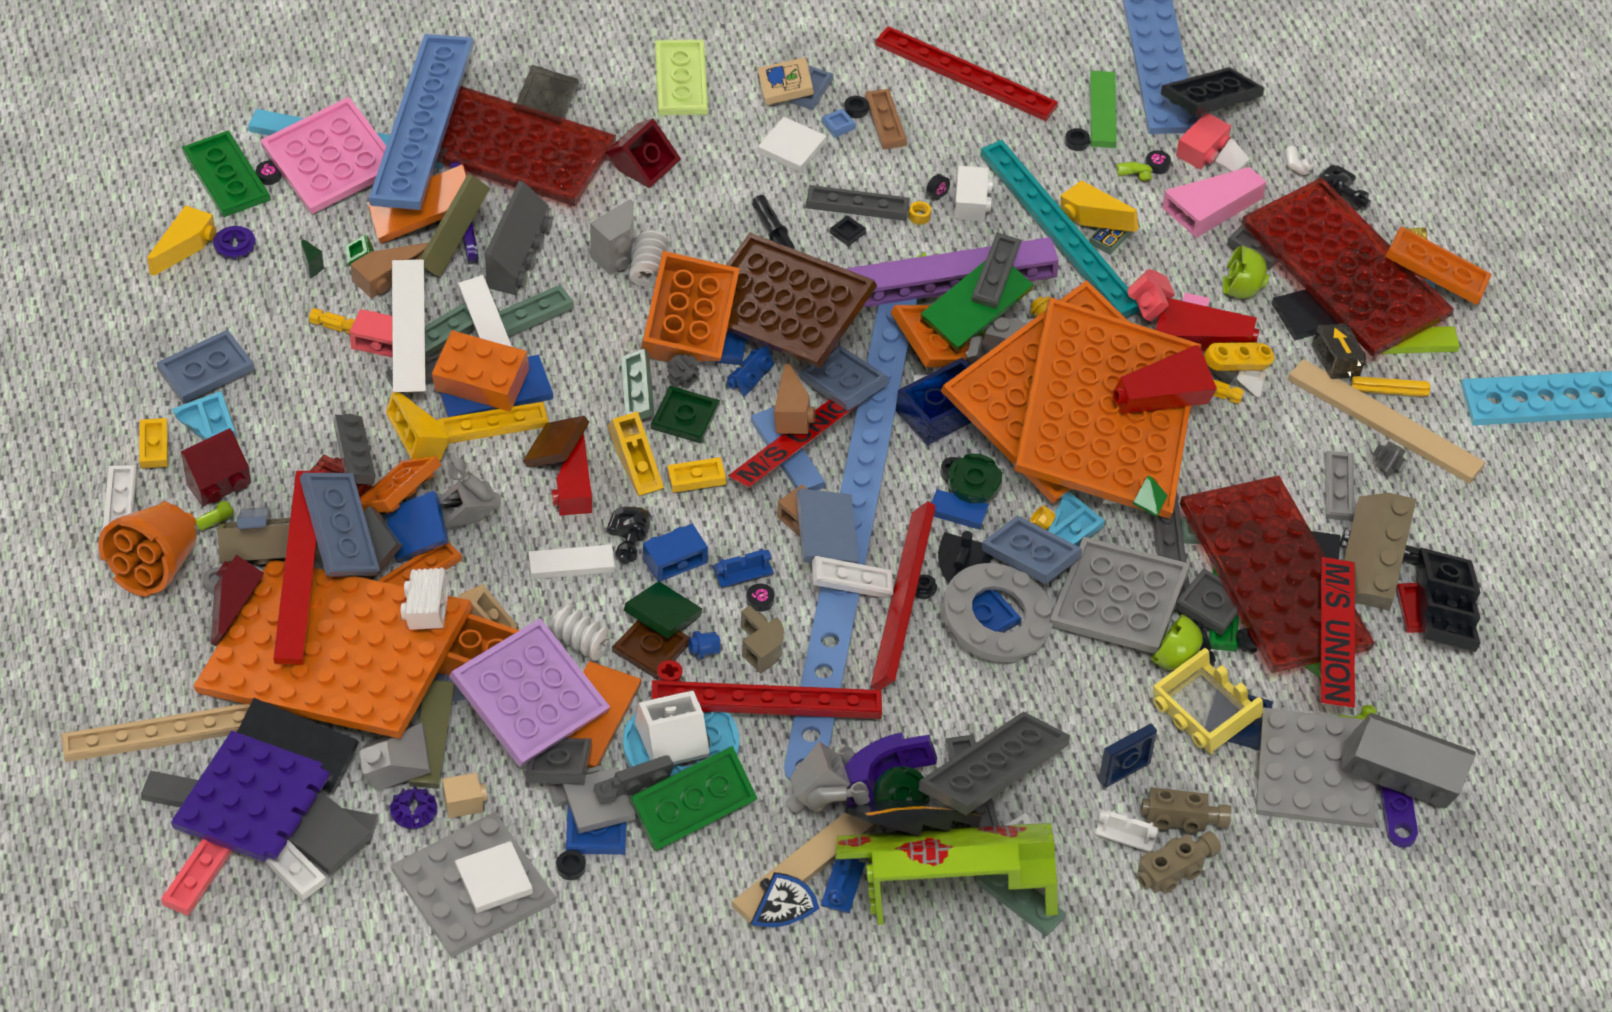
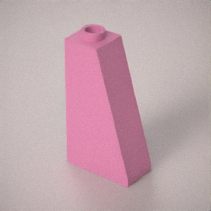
M1250 167L1168 189L1164 194L1162 208L1197 238L1263 199L1266 181Z

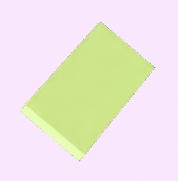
M655 40L658 115H708L704 40Z

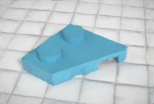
M222 391L172 409L175 418L203 440L228 428H231L235 437H237Z
M1068 491L1062 496L1059 508L1055 512L1056 517L1048 531L1076 546H1080L1083 537L1090 538L1104 527L1105 520Z

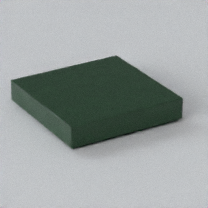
M669 386L651 422V429L701 444L720 406V400Z
M658 581L627 601L623 611L668 639L699 618L703 609Z

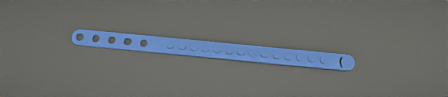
M918 299L878 305L867 363L887 375L889 384L858 405L840 493L852 494L859 557L858 564L866 565L909 345L908 339L890 312L894 305H917ZM821 586L800 687H842L860 593ZM827 636H833L839 642L834 647H826L821 641ZM820 667H827L833 673L828 678H820L815 674V671ZM794 715L784 763V772L789 781H791V775L796 770V765L806 758L819 741L830 748L835 717ZM814 730L819 733L820 737L816 741L809 742L803 739L802 735L805 731Z

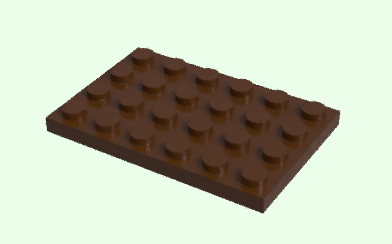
M749 232L726 264L740 268L727 331L821 368L876 289L877 284L871 278Z

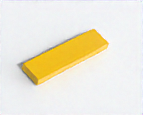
M544 401L513 406L511 412L495 409L437 419L448 435L449 443L543 428L546 423H549Z

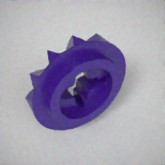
M229 226L223 228L215 235L213 244L216 253L222 254L224 259L233 257L236 260L237 256L246 258L248 252H253L256 241L254 234L249 229L242 226ZM234 238L238 242L236 247L232 246Z
M416 786L409 790L402 788L401 793L393 795V800L390 804L392 819L398 825L409 829H417L428 825L437 814L435 795H431L427 788L424 790L418 789ZM415 799L418 806L414 810V814H412L409 806Z

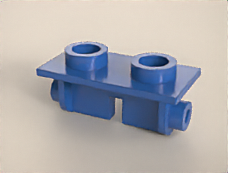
M762 346L761 348L753 349L749 356L741 363L742 368L737 367L732 374H729L726 382L727 386L730 389L739 388L742 396L745 397L775 365L769 348Z
M760 548L759 551L745 554L741 558L737 556L726 560L720 559L719 563L712 565L721 588L774 574L769 562L771 560L770 551Z
M858 858L835 859L821 906L850 913L865 863L859 862Z

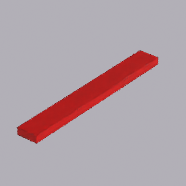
M887 26L875 40V46L1043 121H1047L1058 107V101L892 27Z
M296 470L273 657L274 664L303 665L317 540L299 477L303 473H324V471Z
M929 501L911 514L870 685L875 690H882L896 679L936 505Z
M652 680L651 700L694 691L703 712L882 718V690Z

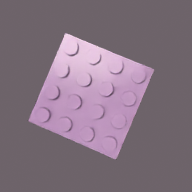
M541 618L453 670L449 676L519 767L602 716L610 708Z

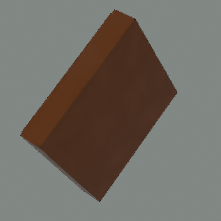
M583 415L546 423L523 459L524 464L527 467H535L566 461L589 425L588 419Z
M637 620L612 646V652L655 679H658L657 668L659 664L667 660L675 661L687 649L688 639L691 637L678 631L667 639Z

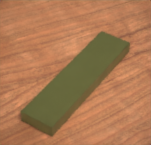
M467 174L419 259H424V269L436 277H441L490 190L487 185L473 175Z
M433 680L423 697L419 723L422 722L425 728L431 773L411 779L409 781L411 787L435 789L440 787L455 691L454 682Z

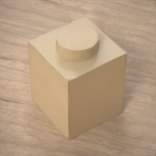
M477 773L442 779L448 818L483 812V801L488 800L485 783L479 784Z

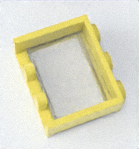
M1206 648L1202 649L1153 686V702L1157 709L1162 713L1166 712L1178 729L1181 731L1185 730L1191 735L1193 742L1199 748H1204L1211 755L1215 749L1254 720L1261 718L1263 714V700L1257 697L1251 702L1248 699L1247 688L1241 682L1233 686L1229 682L1228 671L1223 665L1216 669L1210 665L1209 651Z

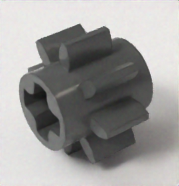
M678 354L668 363L667 367L670 374L667 377L675 386L680 384L681 386L688 387L698 379L700 373L697 367L700 363L692 355L688 357L686 354L684 356L683 354Z
M1390 441L1387 442L1386 446L1378 444L1372 454L1377 458L1375 465L1389 474H1392L1395 469L1402 472L1408 462L1403 457L1406 451Z

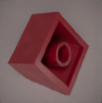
M654 118L634 125L605 151L618 171L647 188L653 186L681 160Z
M231 428L181 451L186 484L202 507L210 503H216L222 497L234 491L243 490L247 485L251 484L249 466Z

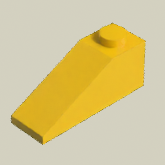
M1082 180L1060 195L1061 209L1070 220L1079 225L1131 232L1139 230L1137 209Z
M185 205L147 256L150 275L155 276L202 250L208 241H212L216 235L213 214Z
M392 390L385 413L410 458L417 459L437 456L441 460L444 450L448 448L449 437L440 422L402 393L393 392Z
M638 411L613 418L607 427L615 451L637 495L641 496L664 489Z

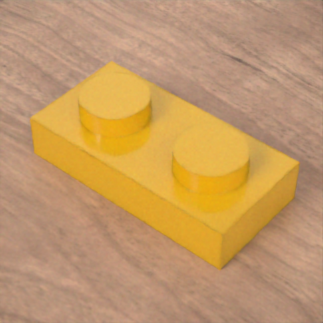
M167 418L139 420L140 468L168 467Z
M721 457L667 465L672 493L726 485V475Z

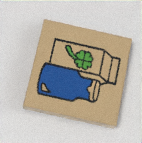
M806 57L758 68L766 105L814 94Z

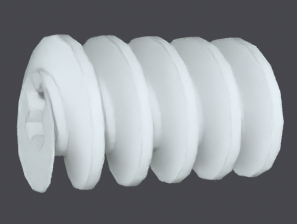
M649 230L642 232L636 238L629 277L638 286L655 287L662 252L667 251L669 244L667 236L663 233Z
M566 605L551 619L548 628L558 640H563L566 645H572L574 650L581 651L584 656H590L592 661H598L609 648L610 639L607 637L609 628L605 626L599 630L600 623L598 621L590 624V616L586 615L581 619L582 612L580 610L573 612L572 605Z

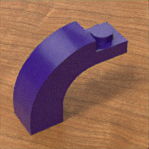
M903 732L883 737L865 746L845 765L850 782L846 789H850L856 782H863L869 791V802H872L876 781L884 771L898 766L918 768L936 765L937 754L930 734L905 738ZM853 797L847 798V806L857 805Z

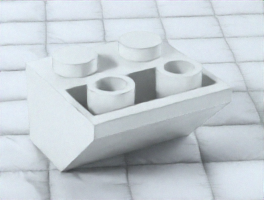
M694 691L639 702L635 725L650 760L669 755L674 763L673 765L709 757L704 714Z

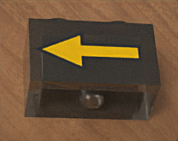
M1348 324L1318 325L1312 347L1330 379L1360 376L1363 367L1366 365L1367 357Z

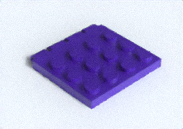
M231 731L171 820V825L173 829L207 840L262 862H265L267 858L277 860L287 844L285 838H291L302 821L300 815H306L317 797L315 792L321 791L329 779L330 773L324 769L321 762Z

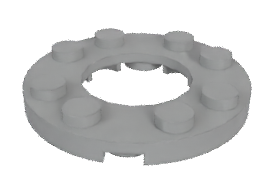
M983 563L967 567L953 577L943 596L942 616L946 627H950L957 637L956 641L964 649L986 660L1009 663L1020 661L1022 657L1030 654L1034 655L1046 643L1053 624L1050 623L1053 609L1044 590L1027 573L1010 566L998 563ZM986 590H1000L1008 593L1009 597H1014L1019 607L1024 610L1022 626L1015 631L1006 633L992 631L984 627L973 613L972 601L974 597Z

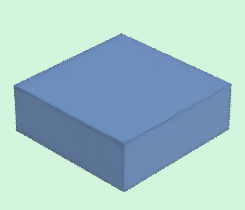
M844 109L821 118V123L834 138L856 129V123Z

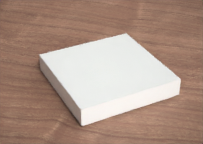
M783 117L758 145L757 153L801 172L826 143L827 136Z
M511 841L455 860V867L476 914L533 894L531 883Z

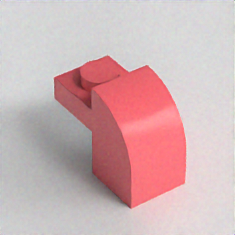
M1152 269L1146 270L1128 287L1129 297L1137 301L1143 318L1150 322L1169 306L1166 297L1172 298L1175 295L1168 277Z

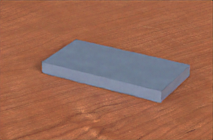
M303 473L299 478L326 576H376L380 572L353 473Z

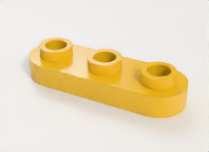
M1213 343L1204 352L1207 365L1217 371L1266 370L1275 359L1272 349L1263 343Z

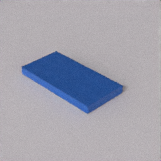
M539 354L528 357L530 368L513 406L553 399V391ZM439 392L447 417L499 409Z

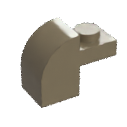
M749 605L741 611V628L750 635L743 640L742 657L761 674L777 663L782 656L784 628L778 617L768 623L762 613L756 612Z

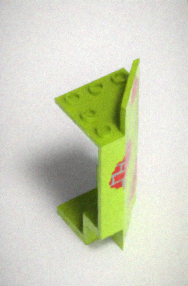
M1051 823L950 829V832L941 829L922 830L920 836L907 832L837 836L836 859L868 858V863H872L867 865V880L871 915L877 914L878 925H884L882 881L1008 874L1009 890L1044 888L1046 915H1058L1055 839Z

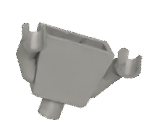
M456 458L455 466L449 463L448 473L451 479H462L463 481L457 482L439 497L446 529L478 522L501 505L500 495L497 492H493L489 482L480 481L472 473L468 474L465 472L466 462L461 458ZM418 489L417 494H414L413 499L421 495H424L429 491L425 489Z
M819 741L791 775L790 780L794 793L786 801L788 808L796 814L800 813L805 806H808L815 812H820L830 802L847 801L849 797H853L857 805L869 803V791L863 782H856L850 789H846L850 782L845 765L855 755L852 748L843 746L836 753Z

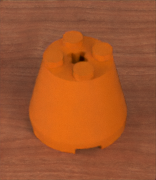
M166 501L118 517L105 526L100 533L98 541L101 560H106L110 569L116 575L113 580L125 590L139 596H149L150 594L158 593L169 586L195 546L197 539L196 519L191 513H185L178 506Z

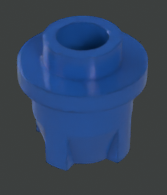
M694 631L692 637L688 639L690 654H695L697 660L703 659L707 655L720 654V636L716 632L700 633V631Z

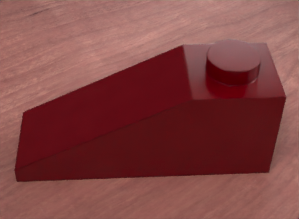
M235 555L231 563L224 561L216 573L220 579L214 587L210 643L214 646L218 644L264 575V572L238 555Z

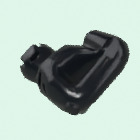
M1331 165L1319 174L1317 183L1320 184L1324 193L1335 199H1339L1344 195L1350 199L1352 206L1356 210H1360L1362 207L1367 209L1371 204V200L1368 199V192L1364 190L1355 191L1349 187L1356 180V176L1343 167Z
M624 506L613 511L607 526V533L611 535L619 534L626 538L624 542L619 544L615 552L621 563L628 564L636 560L638 553L636 542L646 538L650 527L651 514L649 510L641 507Z

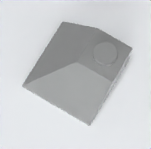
M422 722L408 726L401 739L383 735L369 740L360 750L363 775L377 791L431 773L425 728Z

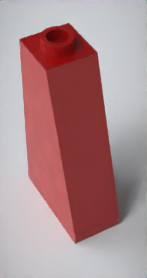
M1167 297L1169 306L1160 313L1156 326L1157 331L1201 344L1202 353L1213 343H1257L1260 329L1255 328L1257 317Z
M1194 345L1122 376L1113 390V400L1119 406L1121 414L1209 404L1217 387L1200 346Z

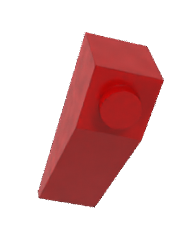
M584 433L568 459L564 462L556 478L557 489L552 490L553 506H558L559 516L592 513V493Z

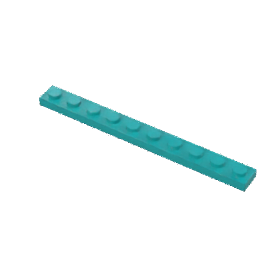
M1000 140L982 147L980 154L1046 234L1052 238V241L1084 279L1125 318L1140 312L1137 301L1128 295L1127 285L1007 144Z

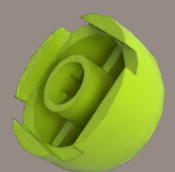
M1245 246L1237 247L1227 264V268H1230L1228 277L1223 276L1222 292L1243 299L1255 295L1260 288L1264 289L1269 280L1264 257L1251 248Z
M1182 614L1168 630L1160 645V649L1156 654H1152L1150 660L1165 670L1174 671L1200 652L1203 643L1201 630L1190 618Z

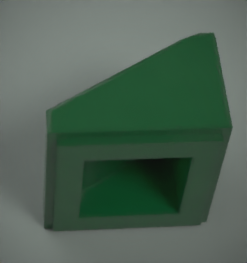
M303 239L301 241L302 257L309 278L312 279L324 269L323 254L321 250Z

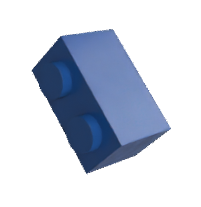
M692 523L644 542L643 560L656 581L661 582L708 563V546Z

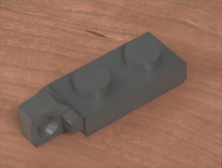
M664 755L615 772V777L594 784L593 791L600 804L614 802L617 797L625 794H636L641 789L670 777L674 763L669 755Z

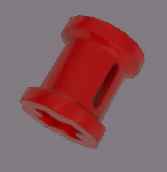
M673 660L663 661L659 664L657 676L660 681H681L680 679L683 675L681 664Z

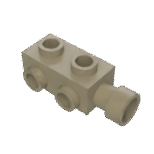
M1150 787L1148 799H1142L1141 816H1147V823H1154V826L1158 827L1159 830L1175 827L1183 828L1185 832L1193 834L1200 830L1205 831L1207 823L1216 824L1217 828L1229 829L1231 805L1219 804L1218 807L1209 806L1208 794Z
M1208 831L1199 836L1196 842L1193 841L1189 834L1179 839H1171L1160 850L1156 852L1150 851L1140 859L1137 874L1138 882L1145 890L1151 888L1154 893L1162 890L1164 894H1167L1178 886V881L1185 877L1188 880L1195 879L1203 870L1205 857L1210 858L1221 852V844L1213 832Z

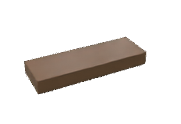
M883 89L865 92V99L869 103V111L882 150L907 146V139L890 90Z

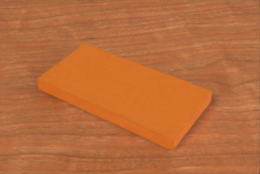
M463 164L431 177L421 210L370 206V202H368L380 243H385L441 220L467 176Z
M1401 226L1385 256L1476 305L1482 299L1492 275L1488 271Z
M591 661L588 662L583 673L610 708L605 714L567 737L592 739V751L588 769L600 765L642 685L641 678Z

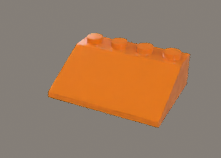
M663 251L641 349L645 348L650 358L670 362L678 354H683V356L686 354L688 357L692 355L697 361H720L740 268Z

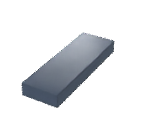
M269 507L241 509L237 517V528L265 527L270 518Z

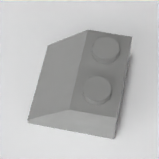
M631 199L590 223L591 259L610 276L617 271L626 269L631 263L634 239V202Z

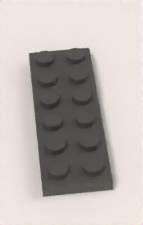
M1023 711L921 779L919 791L959 813L968 815L1068 746L1070 735Z

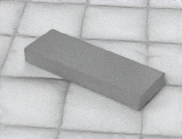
M1326 451L1325 519L1353 521V453Z

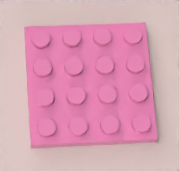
M350 97L260 140L264 151L311 215L374 184L386 149L385 143Z

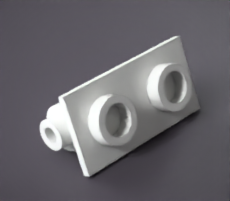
M1111 809L1101 811L1099 824L1095 832L1096 836L1143 851H1152L1159 832V828L1155 827L1154 823L1151 822L1149 824L1137 819L1132 820L1127 818V816L1111 812Z

